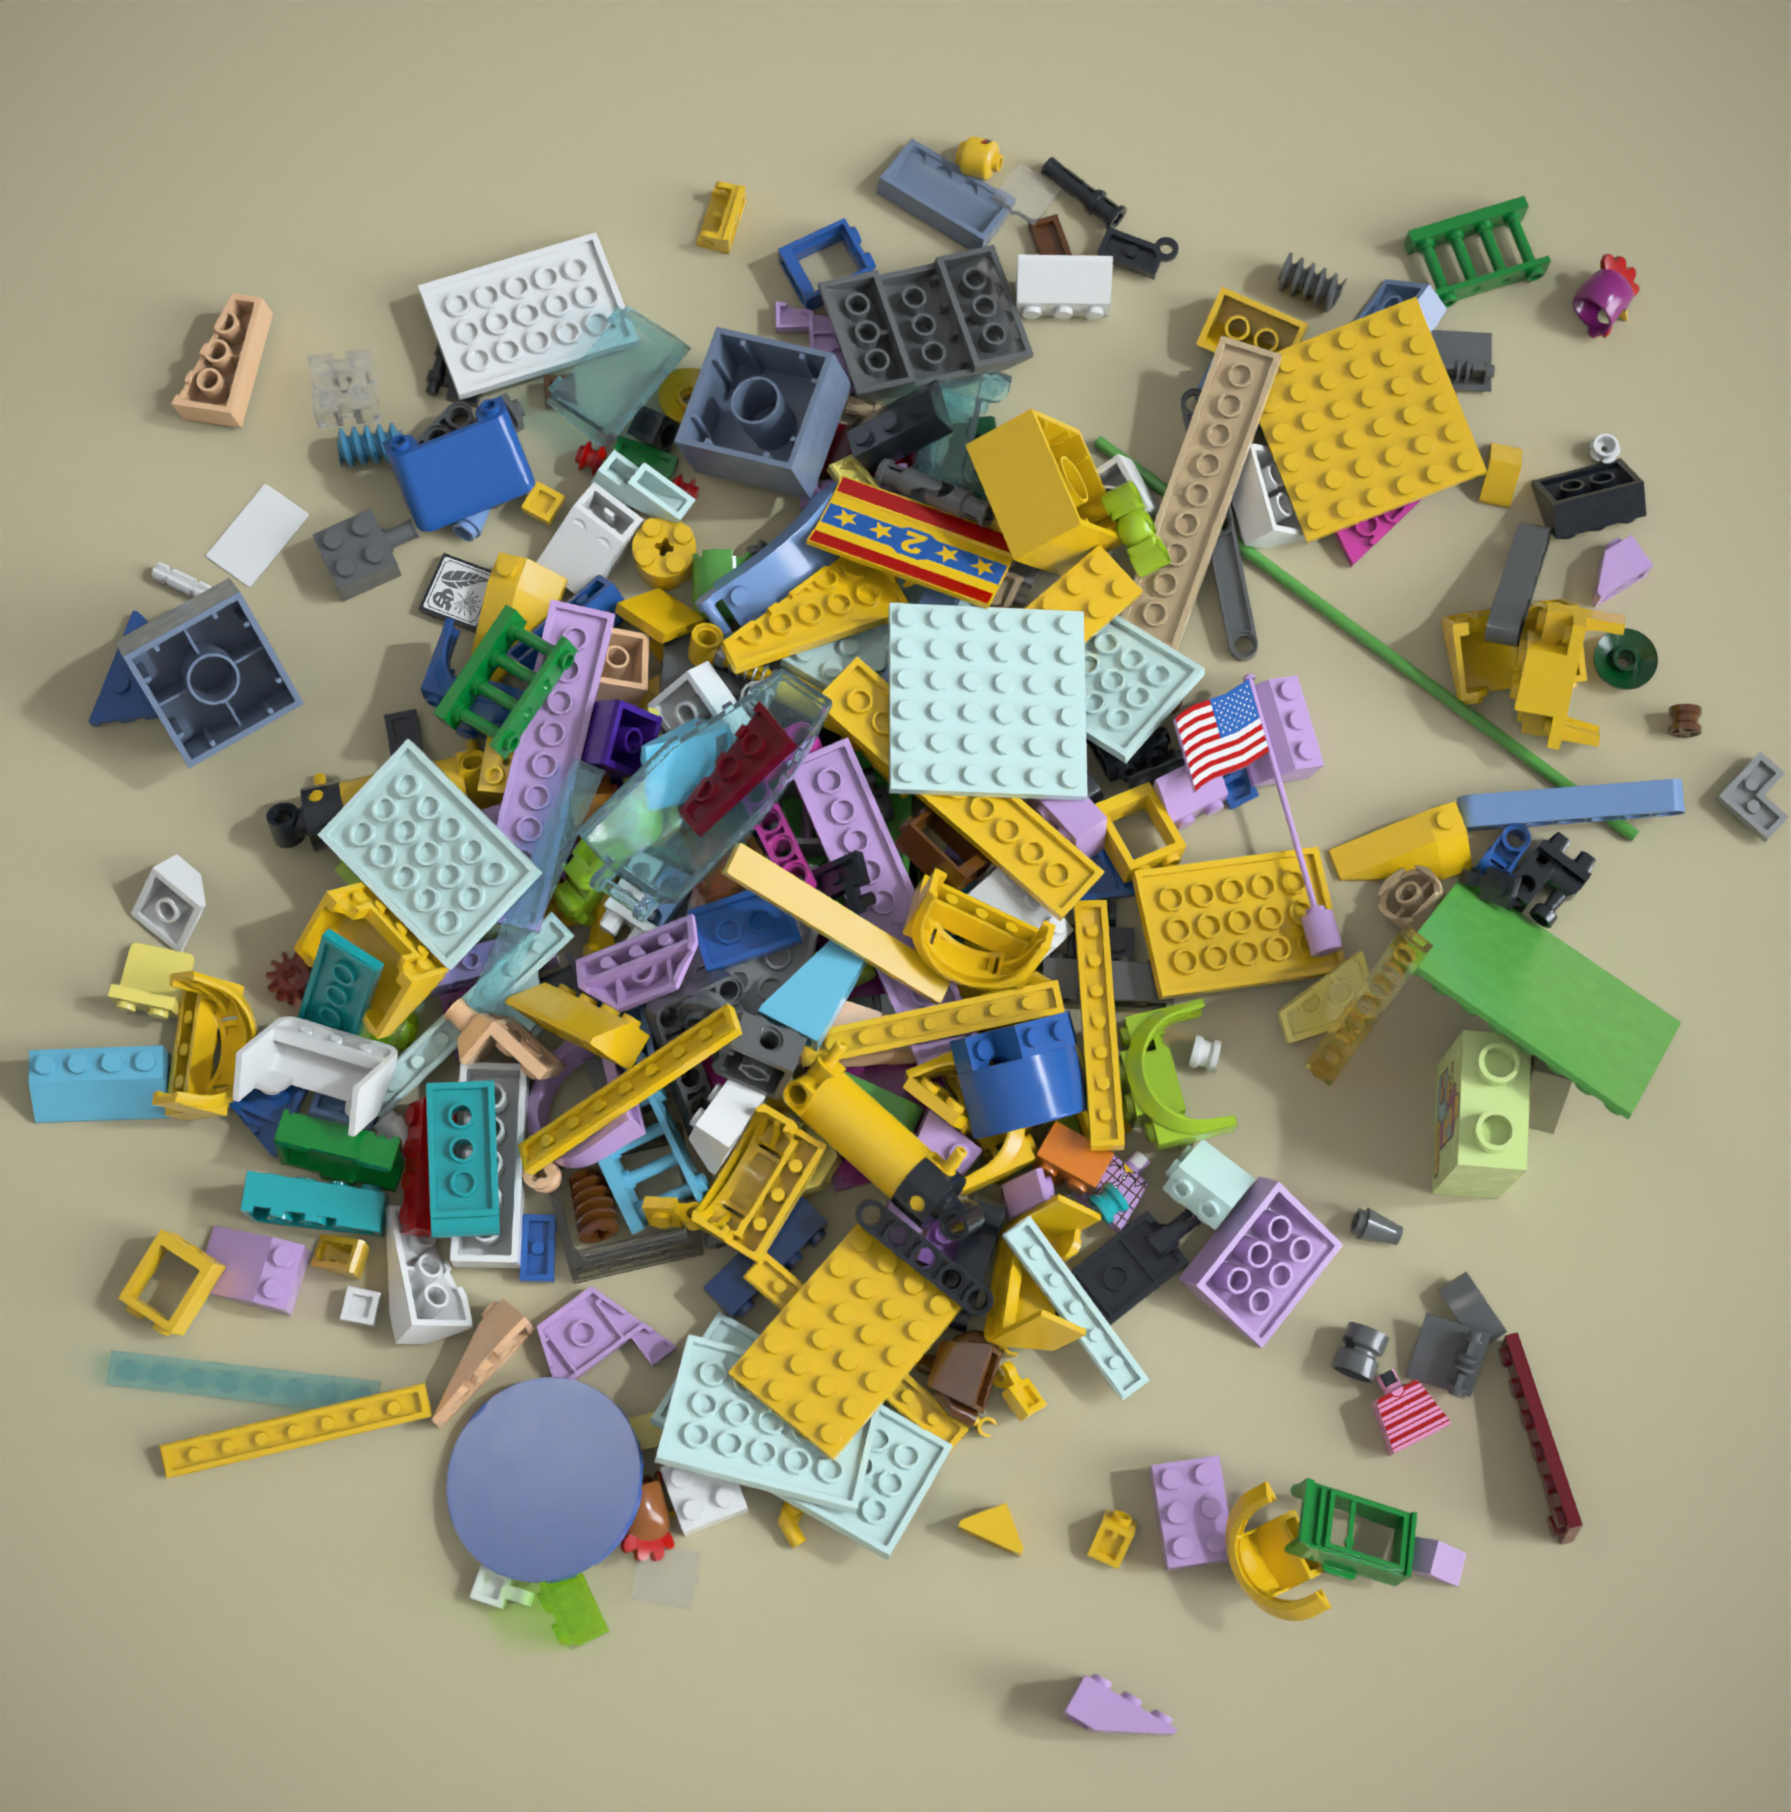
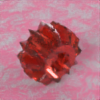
M296 951L293 953L292 958L286 952H282L281 957L284 961L279 963L277 960H272L271 965L276 971L266 973L267 979L272 981L267 987L271 993L277 992L275 998L278 1002H282L287 998L288 1005L293 1007L296 1004L297 998L301 1002L303 1000L312 968L305 964ZM295 973H299L301 978L295 979L294 984H291L288 978H294Z

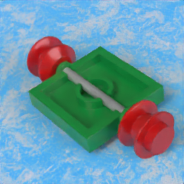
M619 436L614 447L615 451L639 468L645 462L697 500L700 487L696 486V479L686 483L683 481V474H679L671 480L679 462L678 456ZM588 441L585 446L580 445L575 457V463L579 464V471L589 467L591 468L592 475L595 476L598 469L608 458L605 446H601L598 450L592 449L591 441Z

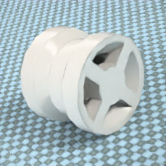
M1196 1035L1188 1067L1196 1068L1202 1066L1207 1071L1214 1073L1222 1041L1217 1039L1212 1042L1206 1041L1203 1036Z

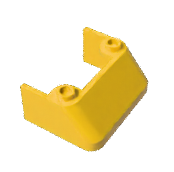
M1059 1194L1008 1221L999 1234L990 1289L994 1301L991 1310L987 1312L984 1328V1338L990 1343L1003 1347L1054 1351L1086 1335L1085 1328L1055 1315V1309L1001 1237V1235L1030 1215L1063 1262L1075 1256L1081 1247V1231L1101 1221L1102 1214Z

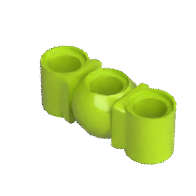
M1131 480L1101 495L1102 503L1112 522H1117V533L1122 543L1129 548L1126 551L1129 554L1135 571L1141 578L1171 563L1169 553L1160 536H1155V525L1149 514L1144 510L1146 507L1143 504L1142 497Z

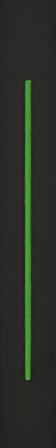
M1102 436L1096 440L1093 446L1110 459L1117 454L1131 459L1146 485L1164 497L1168 486L1166 483ZM1222 525L1220 532L1226 530L1227 528ZM1237 536L1240 554L1556 787L1577 786L1253 547L1245 546L1243 540ZM1625 820L1604 821L1631 842L1639 833L1636 828Z

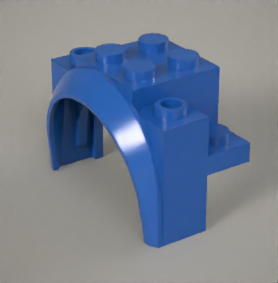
M448 617L445 619L442 632L421 686V692L424 699L427 700L426 702L436 708L457 678V676H454L455 670L451 669L450 665L460 630L455 629V619ZM488 681L492 686L517 700L525 692L524 690L495 681ZM479 695L470 708V711L500 728L511 713L510 710L483 695ZM465 722L460 723L455 730L459 736L466 739L478 737L487 740V735Z

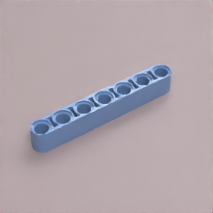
M1681 779L1472 794L1457 798V806L1467 832L1505 829L1513 823L1522 824L1525 827L1665 817L1685 813Z

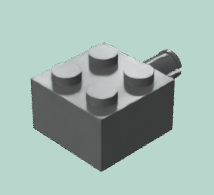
M371 508L312 534L343 602L402 576L392 553L394 552L393 548L419 538L411 518L385 531L384 528H380Z

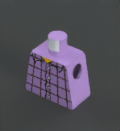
M1137 1150L1125 1162L1114 1155L1111 1164L1094 1194L1098 1195L1103 1191V1186L1111 1182L1126 1199L1130 1208L1124 1213L1118 1212L1114 1216V1220L1108 1225L1117 1234L1125 1227L1149 1185L1139 1175L1150 1164V1161ZM1071 1190L1070 1194L1085 1207L1093 1210L1088 1202L1090 1194L1086 1192L1083 1195Z

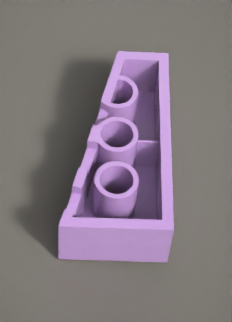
M930 1109L925 1110L915 1136L933 1152H937L944 1160L948 1159L957 1146L965 1148L967 1155L957 1168V1171L964 1176L983 1150ZM888 1198L885 1207L920 1234L922 1230ZM902 1227L891 1229L888 1235L889 1242L893 1245L902 1244L906 1240V1230Z

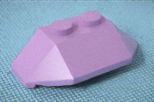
M693 914L687 915L575 960L578 988L620 1013L679 990L698 946L695 916Z

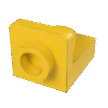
M1106 1509L1087 1555L1119 1569L1135 1534L1137 1522L1133 1521L1132 1517L1123 1511Z

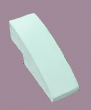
M615 450L598 469L591 484L597 483L620 502L634 509L674 523L680 522L696 500L645 462L639 468Z

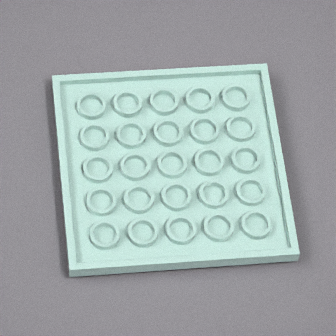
M907 603L889 604V793L1085 801L1088 793L1084 612L995 607L985 609L973 606Z

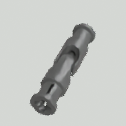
M885 458L877 468L875 481L880 486L888 485L896 488L902 495L927 503L934 508L961 519L970 518L977 521L978 525L983 528L989 527L995 519V514L989 500L985 501L975 497L974 493L934 478L912 467L903 468L896 465L894 460Z

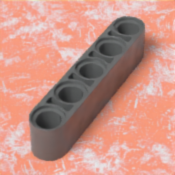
M1524 522L1518 523L1488 618L1485 641L1518 647L1547 554L1551 527Z

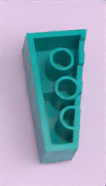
M247 1171L241 1211L251 1222L384 1237L386 1225L385 1208L389 1205L390 1198L386 1192H382L381 1187L374 1185H362L361 1189L349 1187L348 1183L341 1181L323 1183L307 1177L292 1178L273 1173Z

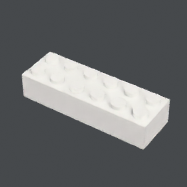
M460 1062L459 1082L494 1080L500 1235L451 1237L450 1262L454 1267L520 1269L525 1181L522 1177L523 1165L517 1145L528 1138L527 1113L530 1096V1077L522 1072L520 1069L521 1064L472 1063L464 1065ZM458 1112L457 1125H465L471 1120V1116L467 1112ZM459 1145L456 1147L455 1156L459 1159H466L472 1154L473 1150L467 1145Z

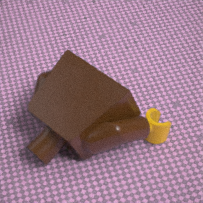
M971 1330L954 1336L951 1341H941L936 1355L925 1353L917 1362L916 1368L918 1372L929 1374L927 1386L935 1391V1401L949 1417L968 1427L975 1426L977 1434L982 1437H990L991 1435L981 1430V1424L987 1420L993 1425H997L996 1421L991 1417L980 1418L978 1413L984 1414L1002 1355L1005 1358L1012 1359L1018 1353L1010 1352L1007 1347L997 1346L986 1341L984 1331Z

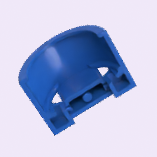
M1070 1011L949 1041L972 1134L975 1139L1027 1128L1087 1111L1086 1085L1075 1045L1077 1039ZM993 1060L997 1065L989 1066V1062Z

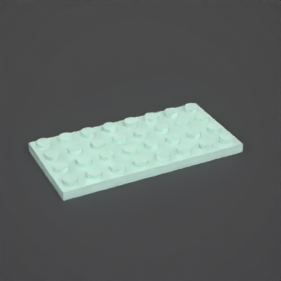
M719 1311L702 1338L749 1349L760 1334ZM676 1379L650 1420L651 1424L662 1430ZM881 1405L856 1514L776 1493L772 1494L888 1560L953 1445Z

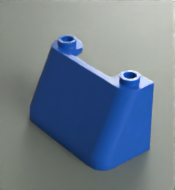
M502 396L487 399L477 407L475 415L478 422L418 445L413 436L404 434L396 435L392 439L382 442L403 499L416 527L420 531L430 532L525 495L534 488L535 479Z

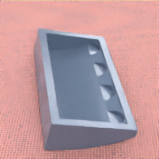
M914 139L910 140L879 177L876 191L877 194L970 250L985 247L990 243L1016 200L981 179L961 173L959 166Z

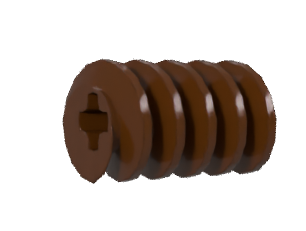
M592 1168L581 1169L575 1172L569 1179V1186L579 1241L593 1244L613 1237L619 1232L620 1227L617 1222V1212L614 1210L616 1208L615 1201L612 1199L614 1195L605 1176Z

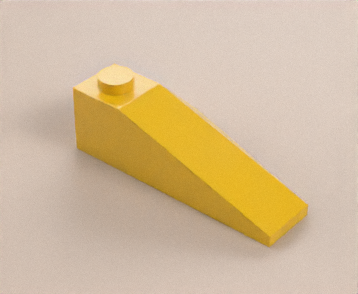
M499 552L488 579L471 656L505 605L518 611L527 622L524 629L531 632L547 618L551 599L561 601L568 580L528 558ZM518 640L515 641V642L513 643V645L511 646V648H512L514 645H516L519 641H518ZM499 667L489 680L501 683L508 672Z
M1455 801L1423 811L1328 851L1339 881H1379L1380 879H1387L1394 872L1402 868L1405 871L1416 869L1414 867L1416 865L1429 868L1439 881L1461 875L1463 868L1470 870L1473 867L1467 830Z

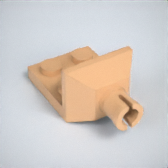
M463 998L454 1002L444 1015L461 1032L457 1038L459 1059L464 1065L486 1061L491 1053L498 1048L506 1056L515 1057L521 1063L520 1069L533 1080L536 1078L543 1080L559 1076L566 1068L562 1061L514 1017L490 1012H476Z

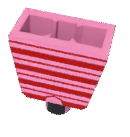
M1394 1369L1376 1377L1385 1396L1375 1400L1372 1403V1408L1389 1456L1451 1424L1444 1412L1417 1379L1402 1386Z

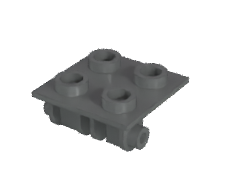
M1432 330V337L1454 390L1491 392V380L1495 373V366L1492 365V333Z
M1426 1312L1406 1376L1447 1389L1449 1394L1456 1397H1461L1462 1395L1471 1397L1491 1333Z

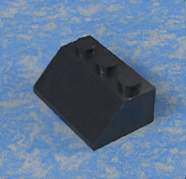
M934 380L853 422L847 431L852 454L870 474L877 471L879 464L885 458L896 462L953 433L939 382Z
M1621 458L1615 459L1614 462L1609 464L1599 463L1531 481L1544 525L1551 527V534L1556 539H1570L1578 533L1601 531L1606 526L1617 523L1627 524L1634 522L1637 518L1647 516L1644 481Z

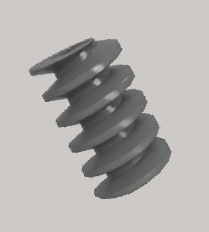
M1290 252L1277 279L1279 281V291L1283 292L1290 286V296L1295 297L1302 291L1301 301L1306 302L1313 296V306L1318 307L1324 301V311L1328 313L1336 305L1347 278L1341 284H1338V273H1334L1327 279V268L1325 267L1316 274V263L1314 262L1305 269L1303 257L1294 264L1292 263L1293 253Z

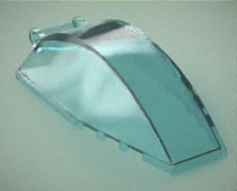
M781 668L749 688V695L735 704L731 701L727 702L722 706L723 711L708 721L702 718L695 723L696 728L681 738L675 735L669 739L578 829V834L604 863L592 876L589 883L590 887L597 892L603 891L629 909L632 912L633 918L639 922L646 921L653 911L663 903L678 904L696 885L707 879L728 861L735 844H744L775 807L815 743L833 706L830 698L784 668ZM760 701L768 708L798 747L710 830L700 837L691 829L678 811L702 778L709 777L716 767L715 760L722 751L727 753L737 739L734 734L742 723L744 725L748 724L755 714L753 708ZM618 875L646 896L639 901L611 880Z

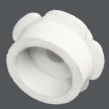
M1607 433L1598 435L1591 440L1589 445L1592 459L1597 462L1601 461L1604 464L1614 462L1621 450L1616 437ZM1602 448H1606L1607 451L1603 452Z

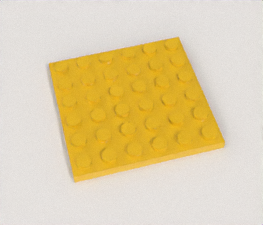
M1417 297L1276 352L1282 354V360L1259 424L1307 544L1487 473Z

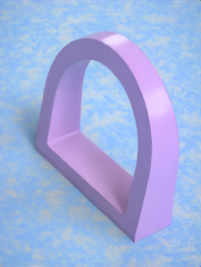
M565 1041L553 1052L566 1065V1068L559 1076L543 1080L535 1079L528 1100L527 1127L529 1136L548 1125L551 1101L563 1080L573 1070L584 1064L582 1059H592L597 1055L568 1041ZM602 1058L607 1083L625 1073L624 1068ZM639 1104L554 1160L553 1163L566 1168L586 1167L599 1162L645 1135L646 1131Z

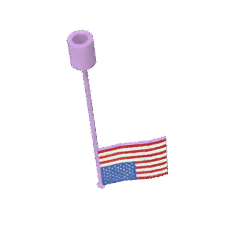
M1248 673L1243 677L1242 684L1226 694L1192 705L1173 719L1192 790L1195 793L1209 781L1241 770L1267 753L1311 908L1305 911L1306 915L1301 918L1311 957L1333 954L1343 949L1332 909H1325L1324 905L1317 906L1253 682L1256 677Z

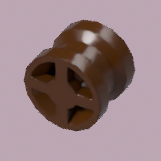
M1686 703L1670 706L1669 716L1672 718V724L1669 726V734L1678 738L1699 736L1702 733V727L1698 723V718L1702 715V708L1695 704Z

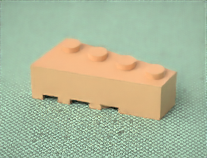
M232 293L213 327L215 332L208 344L204 343L199 352L201 355L193 371L189 370L184 379L185 386L180 395L176 394L171 403L182 419L242 428L273 315L262 297Z

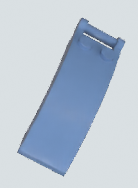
M836 482L814 495L801 514L773 541L750 559L718 579L713 584V589L695 601L698 610L706 614L711 624L721 629L724 639L731 636L733 632L716 608V602L723 599L740 627H743L751 620L755 621L766 613L767 608L775 602L779 603L785 599L790 591L824 566L831 565L840 558L838 555L806 544L808 537L816 527L838 485Z

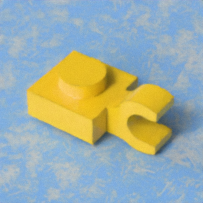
M644 1196L642 1209L649 1226L665 1229L668 1227H682L683 1223L688 1230L696 1231L701 1229L691 1218L692 1212L700 1205L699 1202L679 1203L675 1197Z
M1007 1361L999 1366L1001 1371L997 1370L993 1384L998 1388L1005 1389L1001 1395L1020 1422L1039 1412L1047 1405L1028 1377L1023 1380L1020 1378L1015 1365L1011 1361Z

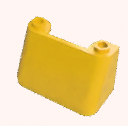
M1563 598L1531 602L1520 639L1526 640L1528 630L1536 631L1539 611H1545L1547 601L1579 607V604ZM1491 609L1453 614L1441 618L1442 632L1457 699L1464 701V704L1483 702V697L1488 696L1489 692L1509 689L1513 669H1520L1516 668L1518 647L1485 641V631ZM1562 639L1556 643L1558 645L1567 646L1565 644H1561ZM1583 645L1573 688L1577 687V682L1587 681Z
M364 882L326 891L293 948L305 964L312 968L322 934L331 929L384 963L370 1006L371 1008L366 1011L363 1017V1023L367 1030L377 1040L391 1035L443 980L449 970Z

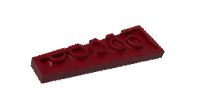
M1518 1332L1504 1336L1501 1347L1498 1348L1499 1358L1502 1366L1508 1368L1511 1378L1509 1379L1510 1391L1513 1398L1517 1399L1520 1409V1421L1523 1429L1527 1432L1531 1454L1536 1463L1551 1516L1547 1517L1550 1533L1553 1537L1558 1536L1560 1545L1575 1540L1583 1524Z

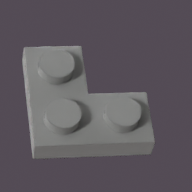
M1762 752L1716 798L1721 805L1764 843L1789 817L1765 796L1785 772Z

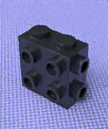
M1164 726L1158 727L1127 763L1119 760L1088 739H1086V742L1109 782L1112 783L1118 779H1127L1128 776L1148 766L1154 767L1159 765L1164 759L1168 758V744L1171 743V739Z

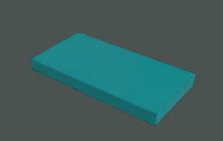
M328 929L322 934L297 1018L361 1036L364 1028L363 1017L366 1011L370 1009L384 963L331 929Z

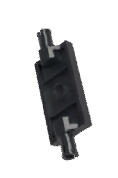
M1185 1208L1182 1213L1168 1224L1158 1223L1148 1210L1070 1270L1110 1326L1189 1264V1261L1178 1247L1180 1244L1179 1240L1201 1224L1197 1216H1194L1185 1223L1186 1220L1193 1216L1189 1209Z

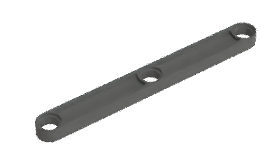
M1199 388L1188 389L1181 398V412L1186 433L1194 411L1187 408L1186 401L1192 396L1199 397L1202 391ZM1230 505L1225 517L1228 527L1220 532L1211 556V562L1230 654L1238 661H1248L1257 653L1258 640ZM1240 638H1247L1252 642L1253 648L1247 654H1240L1234 648L1235 642Z

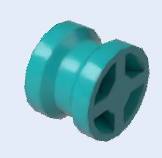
M1111 1182L1106 1183L1103 1186V1191L1098 1195L1092 1194L1088 1197V1202L1093 1210L1102 1214L1101 1220L1107 1225L1114 1220V1216L1118 1212L1124 1213L1130 1208L1126 1199Z

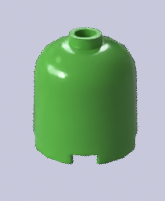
M732 549L702 550V557H699V554H693L692 600L694 610L698 615L709 620L704 612L698 610L695 601L713 589V584L718 579L754 556L753 554L745 552V558L733 556ZM723 599L716 602L715 606L728 626L731 627L732 622H735L736 619Z

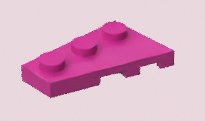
M1422 499L1334 533L1350 567L1361 559Z

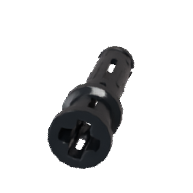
M1054 157L1049 158L1043 165L1041 173L1083 204L1087 214H1094L1106 223V228L1111 227L1115 229L1122 221L1127 208L1124 205L1118 206L1110 200L1104 190H1095Z

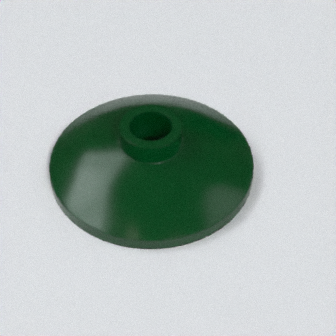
M1625 628L1623 635L1606 633L1599 640L1594 650L1593 661L1596 672L1608 685L1621 690H1633L1642 687L1653 677L1658 665V655L1655 646L1647 636L1637 630ZM1618 659H1625L1628 662V666H1620Z

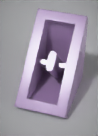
M1415 1536L1412 1574L1458 1587L1466 1553L1441 1541Z

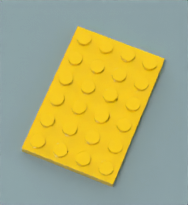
M1318 846L1302 848L1317 906L1324 905L1325 909L1333 910ZM1295 849L1137 870L1131 874L1159 1000L1323 977L1345 961L1343 949L1326 956L1311 957L1301 918L1306 915L1305 911L1311 908Z
M857 1223L729 1370L728 1376L824 1455L834 1461L961 1312L963 1307Z

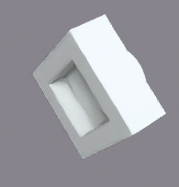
M348 1286L340 1319L346 1322L375 1327L382 1293Z

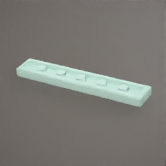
M1030 1215L1001 1235L1060 1318L1086 1329V1335L1077 1339V1341L1121 1401L1126 1399L1149 1381L1147 1375Z

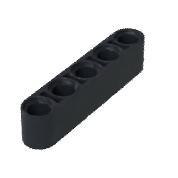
M866 1199L858 1204L855 1210V1218L858 1224L969 1313L981 1316L991 1310L994 1301L992 1292L880 1202L874 1199ZM870 1205L878 1207L880 1211V1218L874 1224H866L862 1219L863 1210ZM894 1227H902L906 1230V1240L900 1245H893L889 1242L888 1235ZM921 1248H929L933 1253V1259L927 1266H919L915 1261V1255ZM948 1269H955L959 1273V1281L953 1287H946L942 1283V1275ZM975 1290L983 1291L986 1296L984 1305L979 1308H972L968 1303L969 1295Z

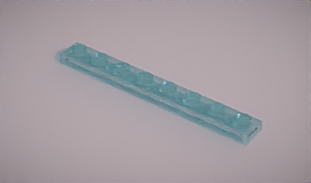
M573 759L530 859L543 873L509 908L469 1001L470 1004L501 1017L506 1005L505 1001L510 996L603 779L604 770L578 759Z
M111 1350L106 1385L308 1409L380 1393L381 1382L375 1380Z

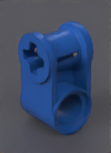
M1513 823L1508 825L1493 846L1488 848L1475 868L1487 872L1488 867L1496 866L1512 873L1531 842L1529 830L1522 824ZM1509 835L1519 837L1522 846L1518 848L1510 846L1506 837Z

